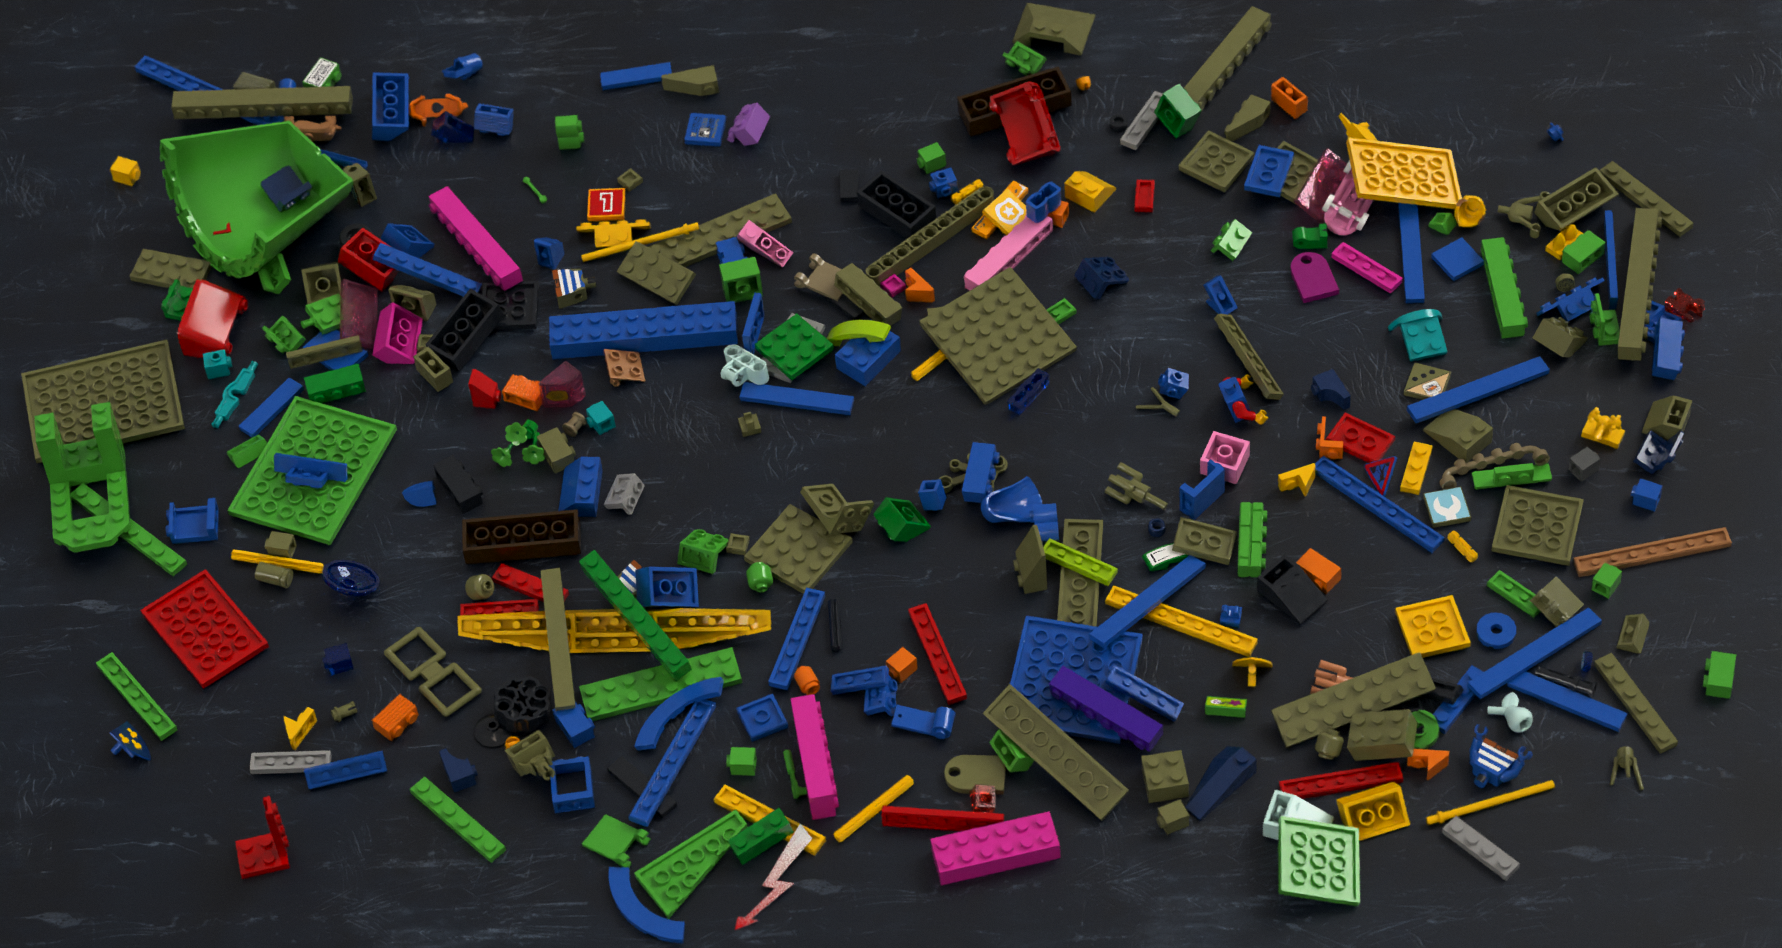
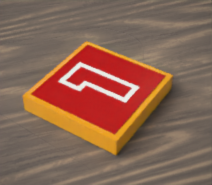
M625 188L589 189L588 221L624 220Z

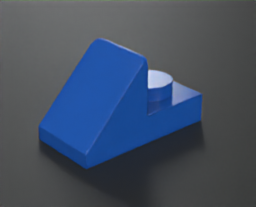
M1217 275L1204 284L1210 297L1206 300V303L1217 313L1229 314L1238 308L1221 275Z

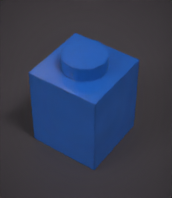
M941 479L922 481L918 494L924 511L941 510L947 498Z
M1640 479L1638 485H1634L1631 491V496H1633L1632 505L1655 512L1661 499L1663 486Z

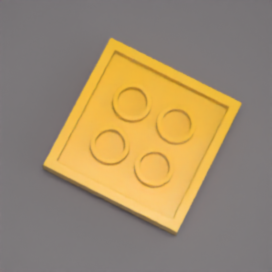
M1453 595L1395 608L1398 622L1411 655L1420 652L1422 658L1470 647L1471 642Z

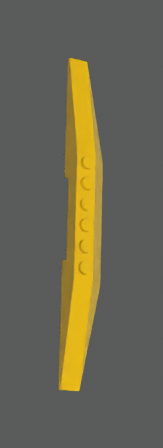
M615 609L565 610L570 653L651 652ZM645 609L678 649L771 630V610ZM545 611L457 616L458 636L549 651Z

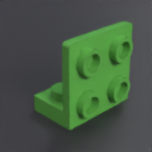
M1595 293L1594 301H1591L1592 312L1589 315L1590 323L1594 324L1593 337L1594 339L1597 338L1599 346L1618 344L1620 329L1615 309L1603 311L1599 293Z
M702 529L694 530L680 542L677 564L713 574L716 571L718 554L727 546L729 539L719 534L706 533Z

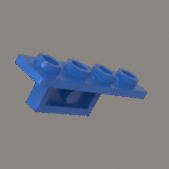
M1595 277L1587 281L1586 287L1578 286L1570 290L1572 294L1566 296L1564 293L1555 298L1556 302L1552 305L1550 301L1540 306L1541 310L1536 313L1537 316L1557 306L1563 319L1570 321L1591 310V301H1594V295L1590 288L1605 281L1604 278L1597 280Z
M280 453L274 455V471L287 473L285 475L286 483H292L296 486L306 485L312 488H322L328 479L346 482L348 479L346 463Z

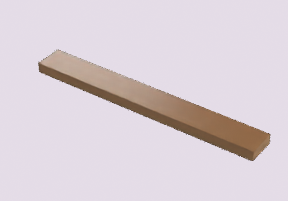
M1726 527L1574 557L1573 562L1578 576L1583 577L1597 574L1604 563L1622 569L1731 547L1732 542Z

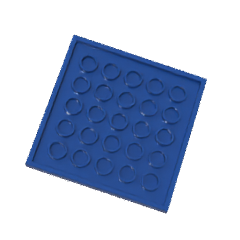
M1026 616L1010 684L1067 735L1120 744L1121 737L1117 732L1104 728L1095 719H1089L1085 716L1084 712L1071 708L1064 700L1054 698L1051 695L1049 683L1060 668L1065 666L1129 704V696L1104 682L1114 664L1135 676L1143 634L1125 631L1103 648L1089 639V633L1095 630L1096 626Z

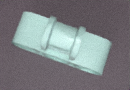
M735 344L728 345L724 349L726 365L721 370V378L730 380L736 387L742 385L747 380L757 385H762L769 381L767 365L764 360Z

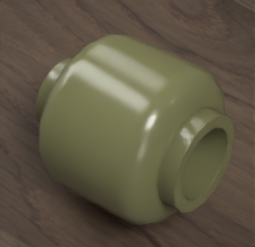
M486 574L474 575L466 581L465 590L472 600H483L493 594L494 583L490 576Z
M1327 729V732H1320L1318 734L1315 745L1318 756L1330 760L1340 756L1344 739L1338 735L1339 731Z

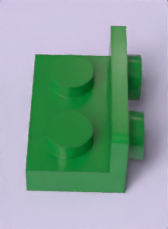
M175 279L173 284L170 285L167 297L162 301L161 308L165 318L181 321L193 288L181 286L178 279Z

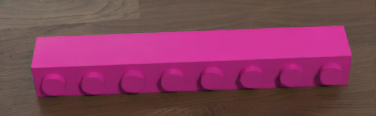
M448 186L429 196L431 203L429 208L432 213H436L440 222L447 225L449 232L455 234L459 244H463L467 253L474 256L476 263L483 266L485 273L492 277L496 286L499 285L505 291L523 281L518 265Z

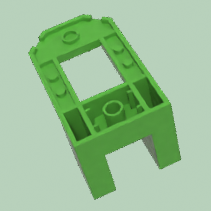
M110 402L91 405L95 439L65 445L63 444L54 413L34 416L36 444L50 484L53 539L56 544L64 545L74 553L112 546L118 541L117 537L131 529L125 449ZM107 480L109 514L73 520L70 487L81 485L82 483Z

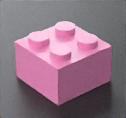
M1213 431L1200 459V474L1207 476V462L1212 460L1215 463L1221 464L1225 469L1226 482L1237 484L1250 456V442Z

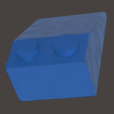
M645 567L635 570L637 600L644 609L699 607L697 568Z

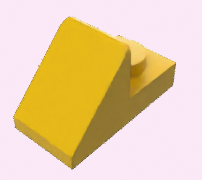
M1312 463L1279 474L1278 487L1280 491L1292 490L1299 486L1306 497L1315 479L1316 465Z
M309 707L303 713H300L297 721L286 716L283 717L288 738L294 750L297 749L317 722L314 709Z

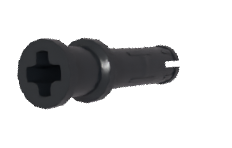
M1541 665L1538 666L1535 676L1569 688L1573 692L1587 695L1589 698H1593L1598 683L1595 681L1592 683L1581 679V676H1568Z

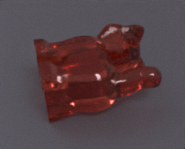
M1681 288L1674 292L1676 295L1674 299L1670 295L1665 301V311L1679 316L1690 323L1694 321V318L1688 314L1689 310H1692L1699 317H1702V312L1705 310V301L1703 299H1693L1690 295L1682 292Z

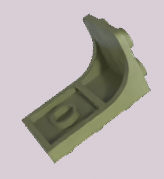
M834 484L804 486L800 491L830 534L861 531L874 506L872 500L847 503Z

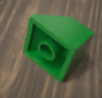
M886 497L873 514L878 520V524L886 530L888 537L893 541L907 542L931 527L909 500Z

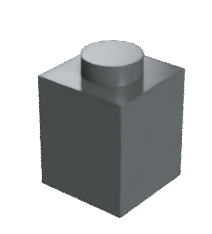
M1586 447L1570 458L1568 470L1582 482L1599 471L1600 457L1596 452Z

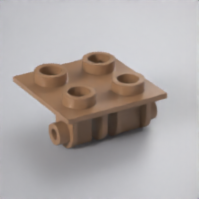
M604 349L610 384L617 387L622 380L645 382L639 352Z

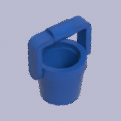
M473 53L454 59V65L444 69L442 72L444 77H460L465 80L481 70L483 64L480 57Z

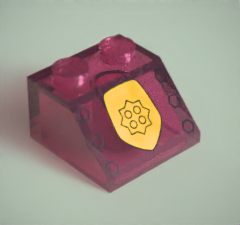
M567 361L538 383L542 403L545 408L572 407L586 396L581 372Z

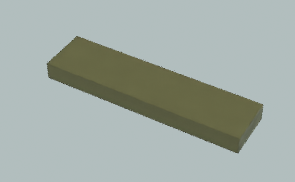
M357 335L286 352L289 367L292 369L363 352L360 337Z

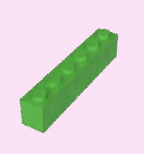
M1504 237L1482 240L1481 255L1484 260V267L1501 337L1524 336L1525 328H1528L1527 317L1523 316L1524 304L1519 300L1521 293L1520 288H1516L1517 276L1516 273L1512 272L1513 260L1509 259V245L1505 244Z

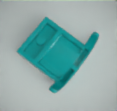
M1424 309L1410 312L1398 317L1388 326L1389 331L1400 326L1410 362L1447 354V347L1438 320L1443 319L1440 311Z

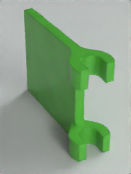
M605 814L582 845L615 861L620 867H630L632 863L628 861L630 857L625 854L626 850L635 839L640 844L646 846L650 838L646 837L648 835L646 830L633 828Z

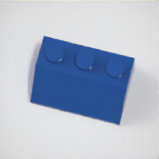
M580 457L564 468L558 511L578 509L580 517L597 516L603 472L600 457Z

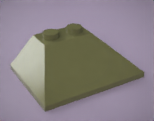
M1027 3L1013 43L1015 44L1018 41L1025 46H1030L1034 37L1064 43V53L1082 55L1095 19V14Z

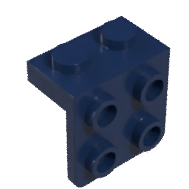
M290 166L283 167L264 179L260 184L279 212L285 209L289 210L299 200L303 201L308 198L312 189L309 181L303 184Z
M1111 257L1083 258L1074 275L1094 299L1101 298L1107 285L1124 284L1129 281L1126 273L1119 268Z
M1652 430L1649 431L1633 462L1650 474L1657 470H1662L1667 462L1671 463L1676 457L1675 451L1684 441L1682 439L1684 432L1680 430L1666 441Z

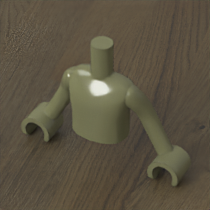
M1543 191L1540 193V196L1520 199L1512 203L1510 207L1499 205L1498 212L1508 214L1511 222L1521 223L1530 228V236L1538 238L1541 229L1540 225L1530 223L1534 207L1524 204L1538 202L1550 194L1547 191Z

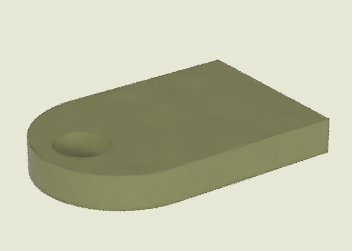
M959 755L947 763L944 771L945 781L953 791L970 794H1004L1006 766L999 756ZM952 771H958L960 773L956 777L949 775Z

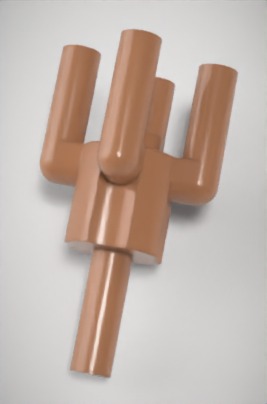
M1320 660L1319 668L1335 672L1337 675L1316 669L1314 677H1316L1314 684L1325 688L1352 679V677L1345 676L1347 672L1345 667L1324 660ZM1312 686L1310 694L1324 689Z

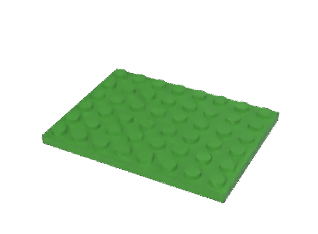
M295 396L228 508V514L331 545L397 431L396 425ZM280 453L346 463L348 479L346 482L328 479L322 488H312L306 485L296 486L292 483H286L285 475L287 473L274 471V455Z

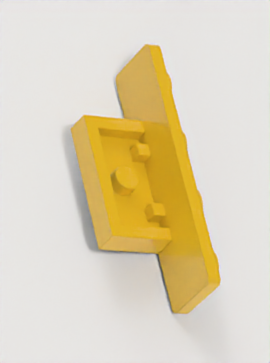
M635 220V223L617 221V224L599 222V225L581 223V226H576L578 233L595 232L596 248L612 247L632 241V230L651 228L650 223L646 222V220Z

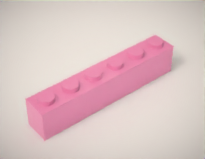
M1025 216L1020 224L1015 225L1007 236H1004L995 247L990 249L984 258L979 259L977 264L965 273V288L970 291L1010 266L1013 269L1053 231V219L1047 216L1043 221L1035 223Z

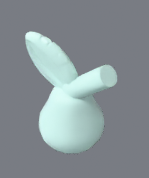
M1514 692L1509 693L1503 698L1502 707L1488 706V714L1504 715L1509 728L1515 733L1525 732L1533 722L1532 713L1526 708L1518 707L1519 699Z

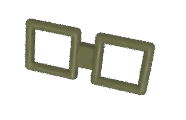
M416 627L384 650V655L408 680L412 681L419 675L426 680L425 683L419 686V691L445 717L450 716L482 692L480 686L457 663L453 662L446 668H443L438 663L446 657V652L421 627ZM419 636L436 654L411 671L394 653ZM454 671L471 691L446 707L429 689Z

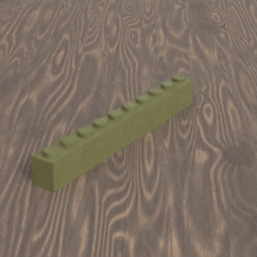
M350 86L174 91L171 108L174 119L351 114L353 96Z
M1636 208L1618 341V359L1641 361L1642 353H1646V342H1644V339L1648 338V327H1645V325H1649L1650 313H1647V310L1651 311L1652 299H1649V297H1653V285L1651 283L1655 282V271L1653 269L1657 267V258H1654V255H1658L1659 244H1656V241L1660 242V230L1658 228L1662 227V217H1659V209Z

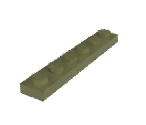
M1611 161L1600 170L1611 185L1641 208L1659 209V217H1662V224L1679 237L1693 228L1694 223L1614 161Z
M1218 313L1214 320L1226 336L1228 343L1234 348L1236 355L1243 362L1245 369L1253 377V381L1259 386L1263 396L1267 399L1280 400L1284 395L1233 316Z
M1610 653L1595 660L1594 666L1658 752L1661 754L1677 746L1678 740L1615 656Z

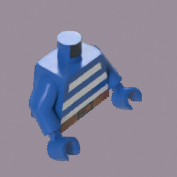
M1477 724L1474 729L1477 736L1473 738L1469 751L1470 765L1473 767L1472 773L1477 776L1474 780L1475 785L1484 788L1488 782L1494 786H1499L1502 782L1517 778L1525 765L1524 761L1532 758V751L1523 756V752L1526 749L1524 746L1520 747L1518 754L1487 738L1483 741L1482 737L1487 735L1488 728L1485 727L1484 732L1479 734L1480 724Z

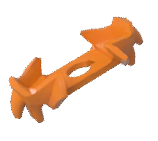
M449 93L445 95L446 98L423 100L425 97L420 96L413 100L408 108L409 115L412 118L421 120L422 125L425 126L427 123L426 117L448 116L446 117L447 122L453 124L455 117L462 114V111L468 108V104L461 102L460 98ZM436 102L443 105L444 108L439 113H435L432 110V105Z

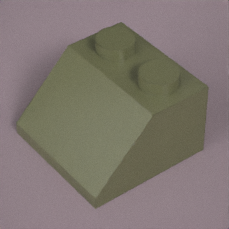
M404 285L391 286L388 289L391 302L421 317L424 321L429 320L436 307L434 293Z

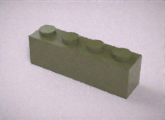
M851 263L836 273L834 285L873 321L886 323L891 326L901 320V305L894 301L885 290H882L874 280L866 276L860 268Z

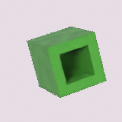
M936 142L918 150L917 163L928 174L946 166V155Z
M1604 563L1593 578L1592 591L1609 599L1621 583L1622 571L1616 566Z
M731 747V753L727 755L726 765L730 767L731 775L755 776L757 762L755 748Z

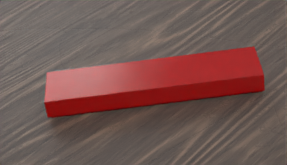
M538 599L460 604V615L539 611Z

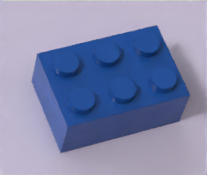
M889 331L885 341L869 343L866 337L850 339L835 354L836 369L866 386L901 351L900 337Z

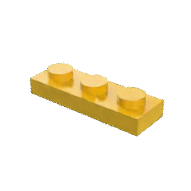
M1419 442L1413 443L1400 491L1416 495L1420 494L1433 445Z

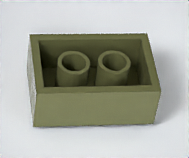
M1410 709L1352 714L1347 748L1355 761L1413 757L1417 721Z

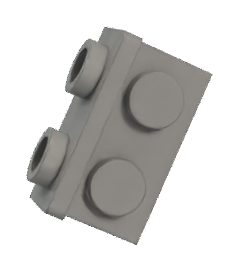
M635 473L617 475L604 502V506L607 509L623 508L628 515L632 514L644 488L643 482Z

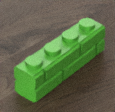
M1240 503L1239 577H1258L1261 575V570H1265L1266 558H1262V554H1266V542H1262V538H1266L1267 526H1263V522H1267V510H1263V503Z

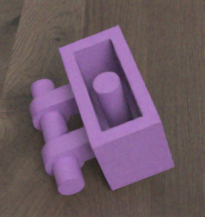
M758 103L745 105L739 115L736 116L735 124L730 128L727 140L734 142L735 138H737L744 146L758 143L770 116Z

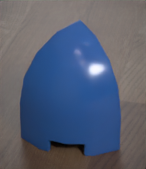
M433 480L412 485L402 492L405 500L414 506L425 507L436 504Z

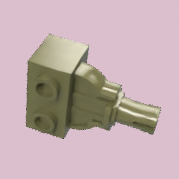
M539 730L505 750L514 770L520 776L529 773L535 776L537 775L535 770L545 780H550L549 776L551 778L555 776V771L550 767L553 764L551 759L555 757V754L547 738Z

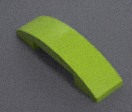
M852 320L836 325L830 330L826 339L834 346H840L842 340L865 337L869 343L885 341L891 326L872 320Z

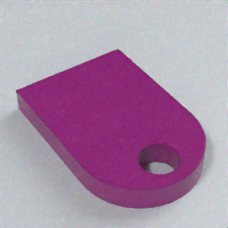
M1305 252L1297 255L1292 260L1291 275L1303 303L1339 294L1337 283L1323 256L1314 252ZM1309 260L1311 263L1304 264L1302 261Z

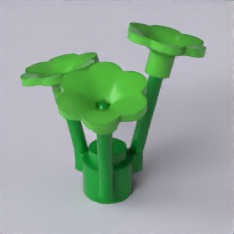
M527 419L522 426L518 422L508 425L505 428L507 433L505 438L511 443L504 449L501 447L493 448L491 450L492 459L502 467L510 466L512 464L510 450L513 446H518L527 439L533 438V445L522 449L523 460L531 464H538L539 461H544V449L537 446V436L540 435L537 432L538 425L530 419Z

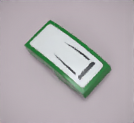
M1170 543L1143 554L1142 558L1150 571L1167 569L1170 563L1181 562L1188 555L1172 551L1174 543Z

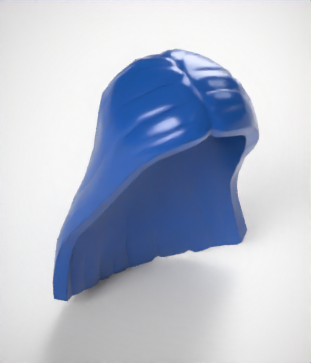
M1026 476L1011 486L986 495L981 501V512L983 517L992 523L1010 521L1030 522L1029 511H1033V505L1042 504L1040 494H1038L1039 492L1035 484Z

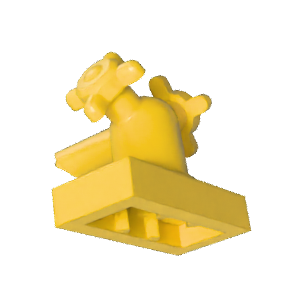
M1595 407L1587 417L1588 420L1582 430L1581 437L1618 449L1625 435V430L1621 429V415L1616 417L1611 415V418L1605 415L1601 416L1599 408Z

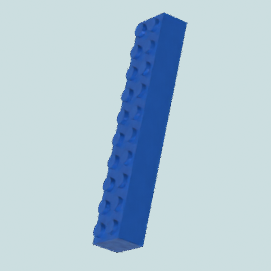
M735 301L549 316L552 359L605 355L604 349L648 352L738 344Z

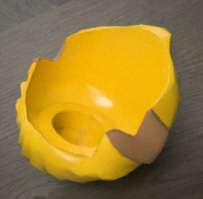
M1467 195L1457 202L1454 211L1459 227L1479 225L1486 214V208L1482 199L1477 196Z

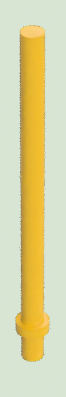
M698 222L689 225L686 223L679 228L581 255L583 262L631 249L635 241L646 245L681 234L688 235L690 234L689 232L699 230L700 228Z
M1553 780L1443 813L1439 811L1436 815L1426 817L1427 825L1438 822L1442 824L1445 823V820L1455 816L1458 817L1555 788Z

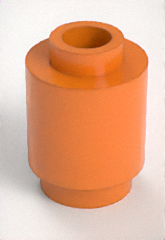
M801 666L796 670L794 679L801 691L806 695L816 694L820 689V682L812 668Z

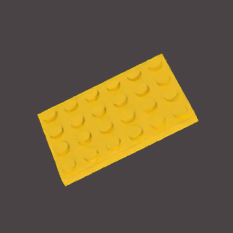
M1348 138L1346 144L1357 198L1455 209L1457 202L1462 199L1450 149Z

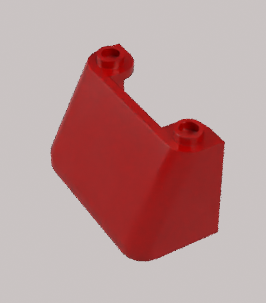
M1026 82L990 96V108L993 112L1000 115L1010 145L1007 159L1012 165L1022 164L1061 150L1043 93L1037 83Z
M197 279L178 327V340L183 356L203 358L204 353L224 349L227 356L231 354L232 343H230L228 337L237 313L243 314L248 308V301L245 297L206 280Z

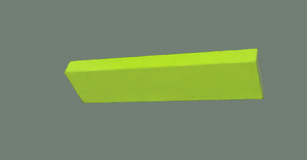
M1050 538L1043 547L1046 559L1106 586H1109L1118 573V568Z

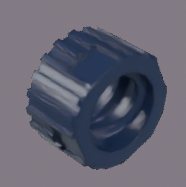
M1160 518L1150 520L1148 524L1149 534L1153 537L1164 535L1166 532L1165 521ZM1159 526L1160 529H1154L1153 527Z

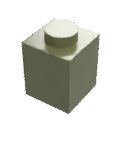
M272 531L270 537L265 541V549H267L268 555L292 558L297 547L293 534Z
M1181 800L1158 808L1156 820L1158 826L1164 828L1166 834L1189 826V814Z

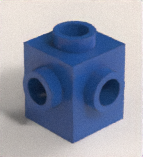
M951 167L930 174L931 182H929L931 192H935L937 198L958 192L957 179Z
M1168 368L1158 379L1160 393L1181 399L1189 389V374Z

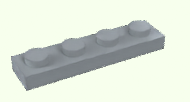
M1154 91L1121 137L1120 144L1134 150L1138 149L1159 119L1154 111L1162 93Z
M330 750L251 753L250 772L251 774L302 773L305 768L331 763L332 754Z
M1457 816L1442 829L1444 835L1505 881L1519 868L1520 863Z

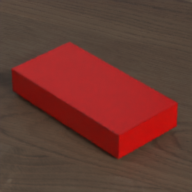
M1136 180L1135 212H1153L1155 180Z

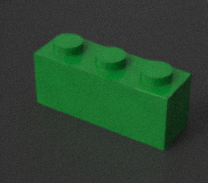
M359 364L304 377L309 399L318 403H325L366 392Z
M780 808L727 841L743 865L794 832L789 821Z

